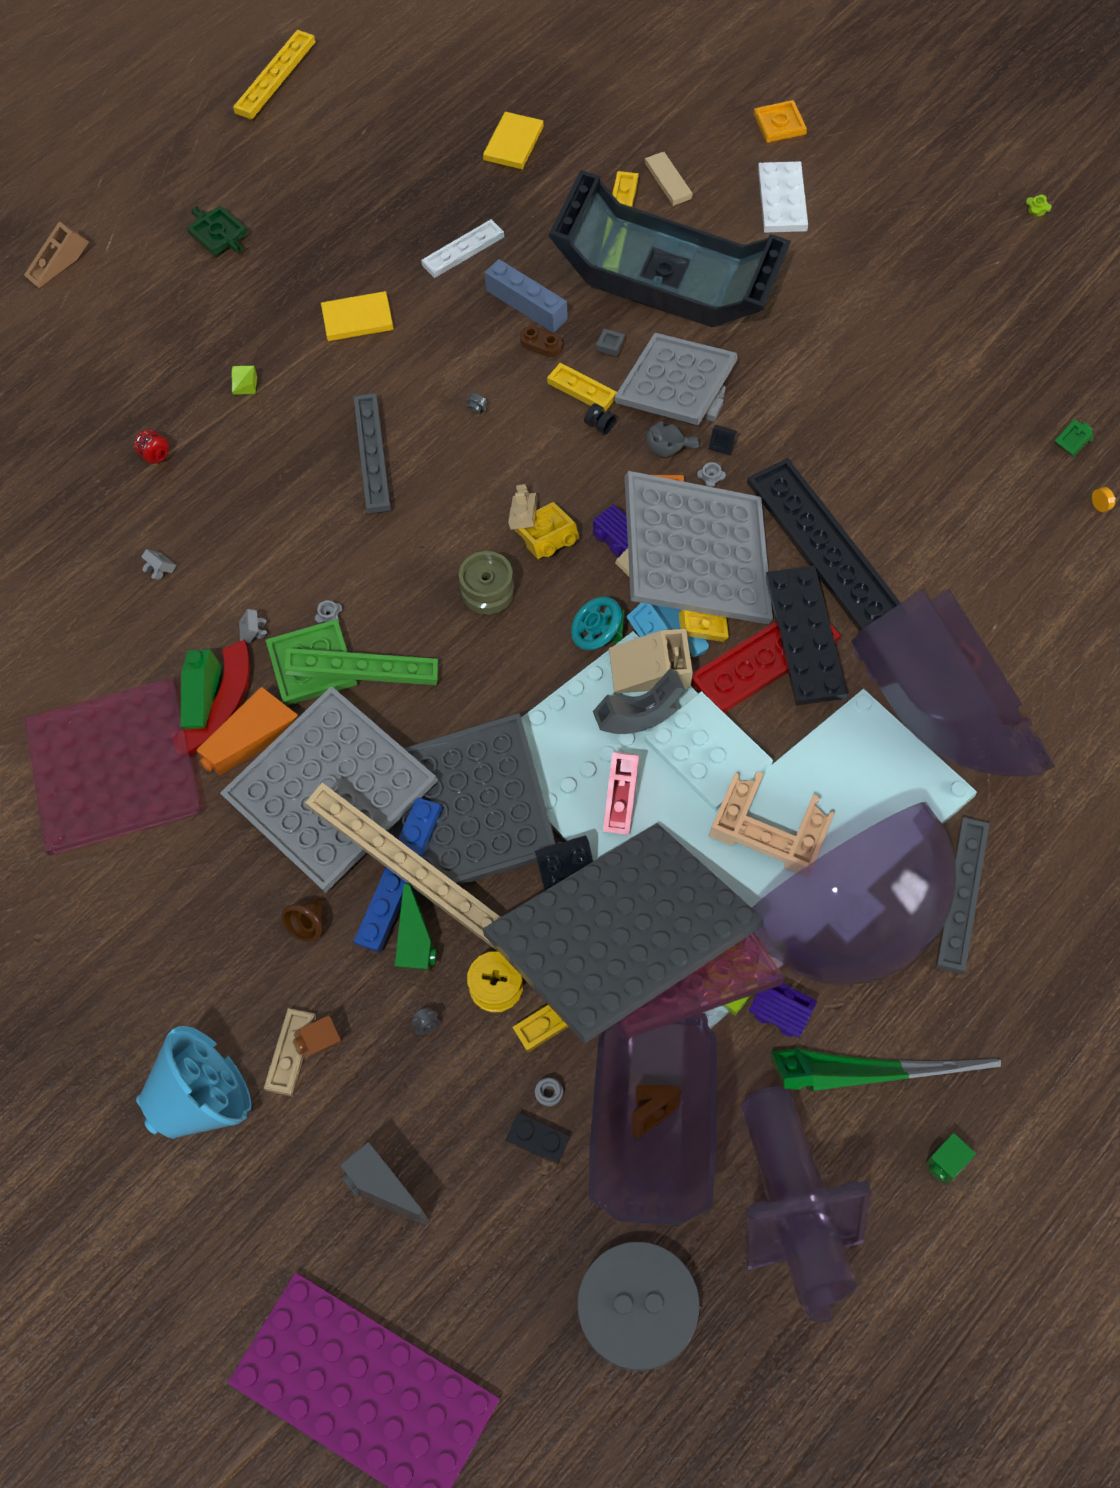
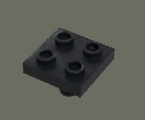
M586 835L565 842H558V844L534 851L544 891L593 862L589 840Z

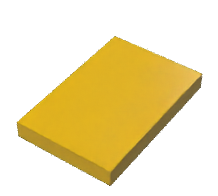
M504 112L483 153V160L523 170L544 127V121Z
M386 291L321 302L328 341L394 330Z

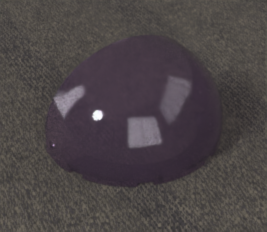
M921 802L880 821L826 853L787 879L752 907L764 918L763 927L752 934L772 958L778 959L794 973L820 983L846 986L861 983L869 984L901 971L916 960L939 935L951 911L955 896V857L950 839L939 817L928 802Z

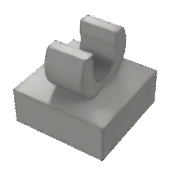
M146 549L142 555V558L147 561L143 566V571L151 573L154 568V573L151 576L152 579L160 580L164 572L172 573L177 566L160 552Z
M247 609L239 621L240 641L245 640L247 644H250L254 637L263 639L267 634V631L258 628L264 627L266 620L257 618L256 610Z

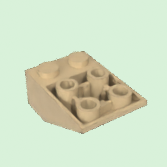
M686 629L660 630L609 648L614 694L650 691L669 669L677 671L684 688H690L693 672Z

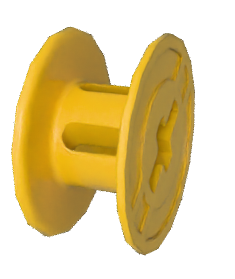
M499 951L487 952L479 956L471 964L467 973L470 995L474 1003L481 1009L491 1013L504 1012L512 1008L520 1000L523 992L522 976ZM495 979H500V981H497L496 985H491V983H494Z

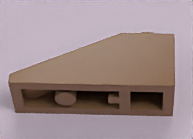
M59 221L24 276L37 287H42L75 262L89 241L77 231Z

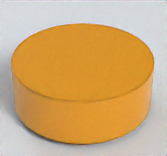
M1101 487L1093 491L1092 502L1098 511L1106 512L1115 506V496L1109 488Z

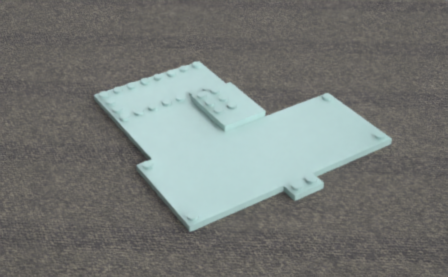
M632 631L616 645L640 637ZM609 650L521 717L550 824L565 842L586 835L589 840L593 861L658 823L764 918L763 927L736 945L770 971V976L826 927L845 946L882 915L886 909L868 890L973 799L977 793L975 789L865 689H862L774 763L773 759L702 691L698 694L691 686L690 688H685V691L674 702L677 711L668 719L650 729L631 734H613L600 730L593 710L607 694L618 698L631 699L648 692L614 694ZM613 751L640 754L629 835L603 832ZM755 772L763 773L762 780L746 816L794 836L797 835L813 794L820 798V801L815 806L825 816H828L832 811L834 812L809 877L783 867L784 862L736 842L734 846L709 837L713 822L735 773H739V781H754ZM687 977L668 989L707 1031L729 1013L727 1009Z

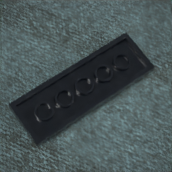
M815 565L766 572L765 578L796 706L846 699L847 690Z

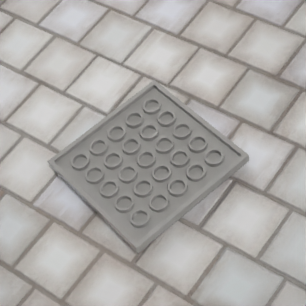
M628 471L625 475L631 601L769 624L773 620L770 594L765 578L766 572H768L761 497Z
M331 686L220 794L326 893L366 851L305 806V802L319 785L324 783L388 831L413 806L416 799L421 798L438 779Z

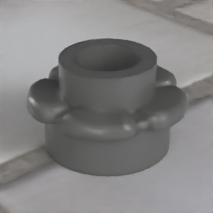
M472 393L469 398H466L467 407L472 412L479 414L480 411H486L485 406L488 401L481 395Z

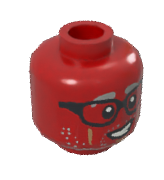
M147 429L136 435L134 451L147 463L157 464L166 458L169 451V443L157 431Z

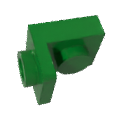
M1074 419L1057 437L1055 444L1074 457L1087 442L1091 443L1094 440L1093 429L1083 421L1079 423Z

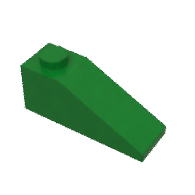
M210 649L187 650L181 670L180 727L182 730L206 728L222 671V665Z
M404 884L395 967L398 969L431 971L432 965H436L437 949L434 948V943L413 888L409 884Z

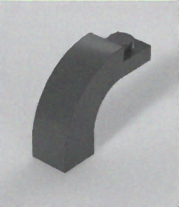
M669 669L650 691L639 697L623 699L607 694L593 710V714L599 729L613 734L641 732L662 723L677 711L674 702L685 691V688L677 671Z

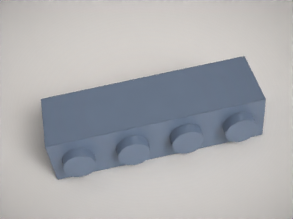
M500 259L484 272L487 292L554 333L568 320L566 300Z

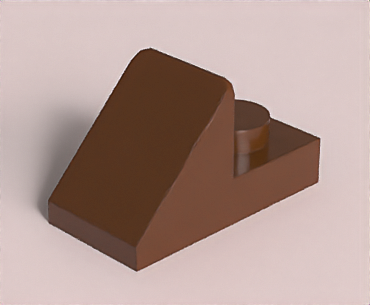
M637 1085L635 1104L638 1107L632 1113L631 1133L640 1139L678 1110L681 1089L677 1086Z

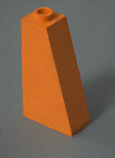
M260 687L196 750L201 758L199 763L208 772L213 770L221 776L264 751L298 718V715L263 687Z

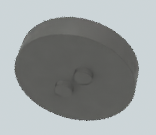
M630 1242L615 1246L601 1254L584 1275L578 1294L580 1326L587 1342L596 1354L617 1368L632 1372H646L664 1367L685 1350L697 1326L699 1297L693 1277L679 1258L658 1245L645 1242Z

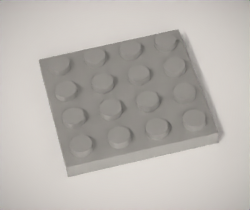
M654 333L616 393L615 402L699 425L738 360L737 353Z

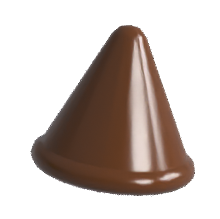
M316 898L285 907L281 915L285 929L292 936L302 941L312 942L319 939L322 934L323 900Z

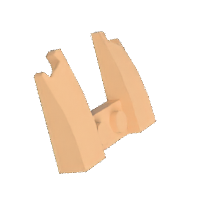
M755 772L754 781H739V773H735L713 822L709 837L734 846L736 842L784 862L783 867L809 877L834 812L832 811L828 816H825L815 806L820 801V798L813 794L797 835L794 836L746 816L762 780L763 773Z

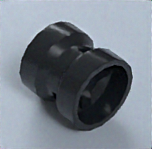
M594 403L588 409L584 417L586 425L596 427L597 431L603 435L611 431L616 421L614 413L604 411L603 407L597 403Z

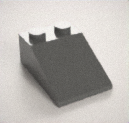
M369 1142L340 1165L345 1172L341 1178L355 1196L361 1193L367 1201L423 1226L429 1222L423 1210Z

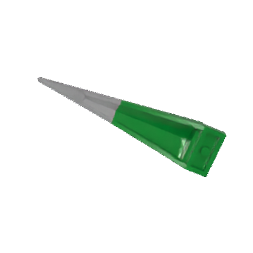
M801 1048L771 1051V1062L784 1089L792 1090L806 1087L807 1090L816 1091L1001 1067V1059L908 1061L853 1057Z

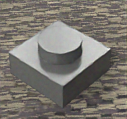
M603 329L596 344V351L617 357L625 341V334Z

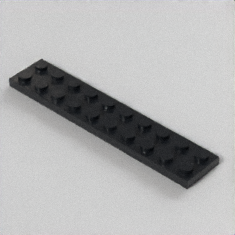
M788 458L748 477L747 484L756 496L761 497L762 504L809 566L815 565L819 579L881 661L923 639L925 633Z

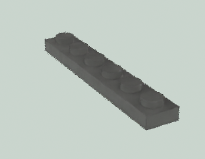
M377 394L354 396L367 514L391 511Z
M964 817L961 821L936 962L937 969L962 975L966 970L990 823Z

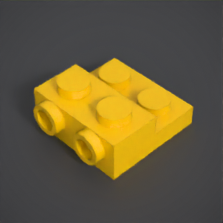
M554 502L536 510L534 527L514 529L525 540L527 549L537 559L550 557L554 554L555 550L563 546H572L579 539L576 523Z

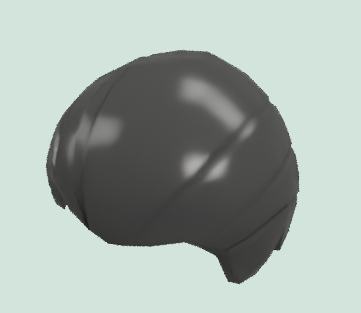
M663 421L650 427L646 433V443L649 449L660 457L671 456L682 447L690 449L699 448L698 437H684L675 425L663 426Z

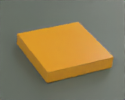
M794 100L754 108L755 119L766 143L806 135V125Z

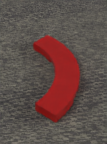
M245 640L221 649L224 657V676L220 690L212 703L206 728L185 729L172 736L181 760L197 753L196 750L242 706L249 688L248 680L251 670L250 653Z

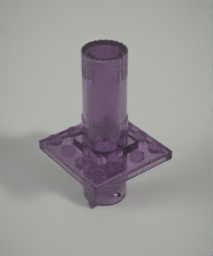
M781 1086L763 1088L750 1094L741 1104L768 1198V1202L759 1201L746 1208L745 1261L749 1270L787 1261L798 1301L801 1305L805 1306L804 1309L807 1315L815 1322L832 1321L830 1307L834 1306V1302L844 1299L856 1289V1283L844 1248L863 1244L871 1190L868 1181L859 1183L858 1181H848L842 1184L841 1187L832 1189L824 1187L819 1171L815 1166L791 1091Z

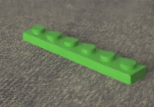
M286 648L284 675L437 685L438 659Z

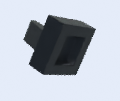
M715 425L708 449L731 456L738 431Z

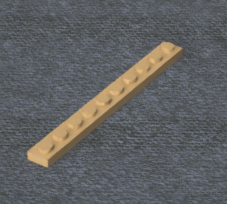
M324 783L319 785L305 802L307 808L498 951L484 936L483 928L501 918L499 915Z

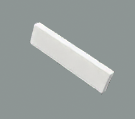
M490 219L422 259V266L436 278L504 238V231Z

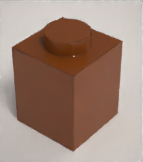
M329 1015L298 1029L293 1034L295 1037L293 1039L294 1047L299 1055L303 1054L305 1060L336 1046L341 1041Z

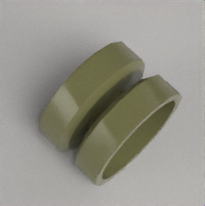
M493 551L477 552L464 560L460 566L458 576L461 595L466 606L478 614L486 615L499 613L507 608L513 600L515 591L510 562L503 555Z

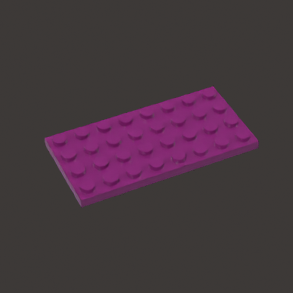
M296 1272L227 1382L238 1391L389 1488H453L500 1401V1398Z

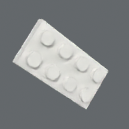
M801 161L759 163L758 175L764 233L807 231L808 219Z

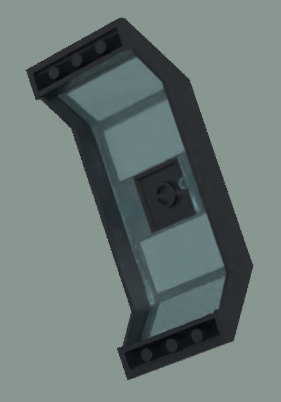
M580 170L549 233V238L588 285L710 327H715L764 310L791 243L790 240L769 234V237L766 239L742 245L621 204L602 183L601 176Z

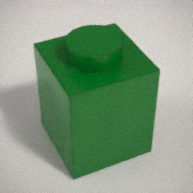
M953 1133L930 1157L926 1165L930 1167L929 1172L935 1179L940 1182L944 1181L948 1185L971 1161L976 1153Z

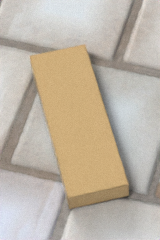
M665 152L645 158V165L673 206L692 199L693 193Z
M288 1008L264 1085L265 1091L293 1096L304 1059L303 1054L299 1055L294 1047L293 1039L295 1037L293 1034L298 1029L315 1022L316 1015L314 1013Z

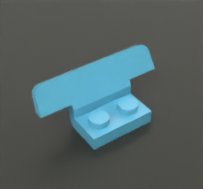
M640 603L626 617L638 635L643 637L660 630L680 629L679 612L681 609ZM687 636L689 652L693 657L706 653L709 644L705 639Z

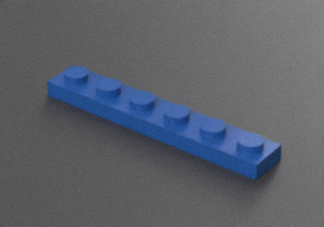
M417 798L398 838L399 841L420 857H422L443 809L441 805ZM387 867L353 941L357 946L378 953L382 951L402 904L403 886L408 884Z

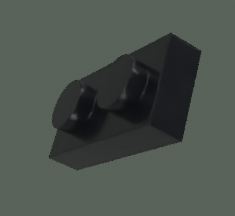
M520 1113L517 1114L506 1137L507 1142L559 1165L570 1140L569 1135Z

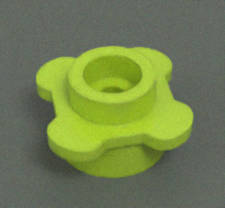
M1038 195L1034 198H1027L1026 204L1029 205V213L1033 216H1042L1046 211H1050L1052 206L1048 204L1047 197L1045 195Z

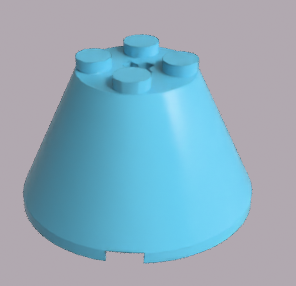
M178 1026L167 1034L141 1094L136 1097V1102L141 1107L146 1118L145 1126L153 1134L159 1132L166 1137L175 1139L177 1137L237 1125L247 1118L246 1114L251 1110L249 1090L237 1066L229 1056L224 1059L213 1048L217 1043L197 1029L188 1026Z

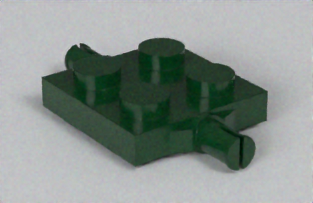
M221 205L206 213L197 206H195V209H192L191 213L197 219L186 227L188 234L208 252L216 256L228 247L232 248L237 254H239V251L242 252L243 246L237 241L248 234L247 228Z

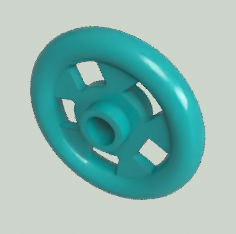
M601 596L588 601L580 608L571 626V637L577 647L583 650H595L607 644L614 637L619 629L622 617L621 608L617 601L607 596ZM601 606H606L604 613L599 612ZM608 617H612L610 624L607 625ZM586 630L588 635L582 638L581 633ZM602 632L601 636H599L596 639L594 638L595 635H598Z

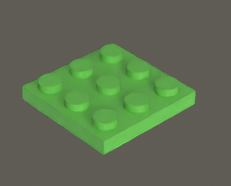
M338 619L266 639L284 705L288 706L319 697L331 686L339 691L357 685V681L353 679L284 675L286 648L347 652Z

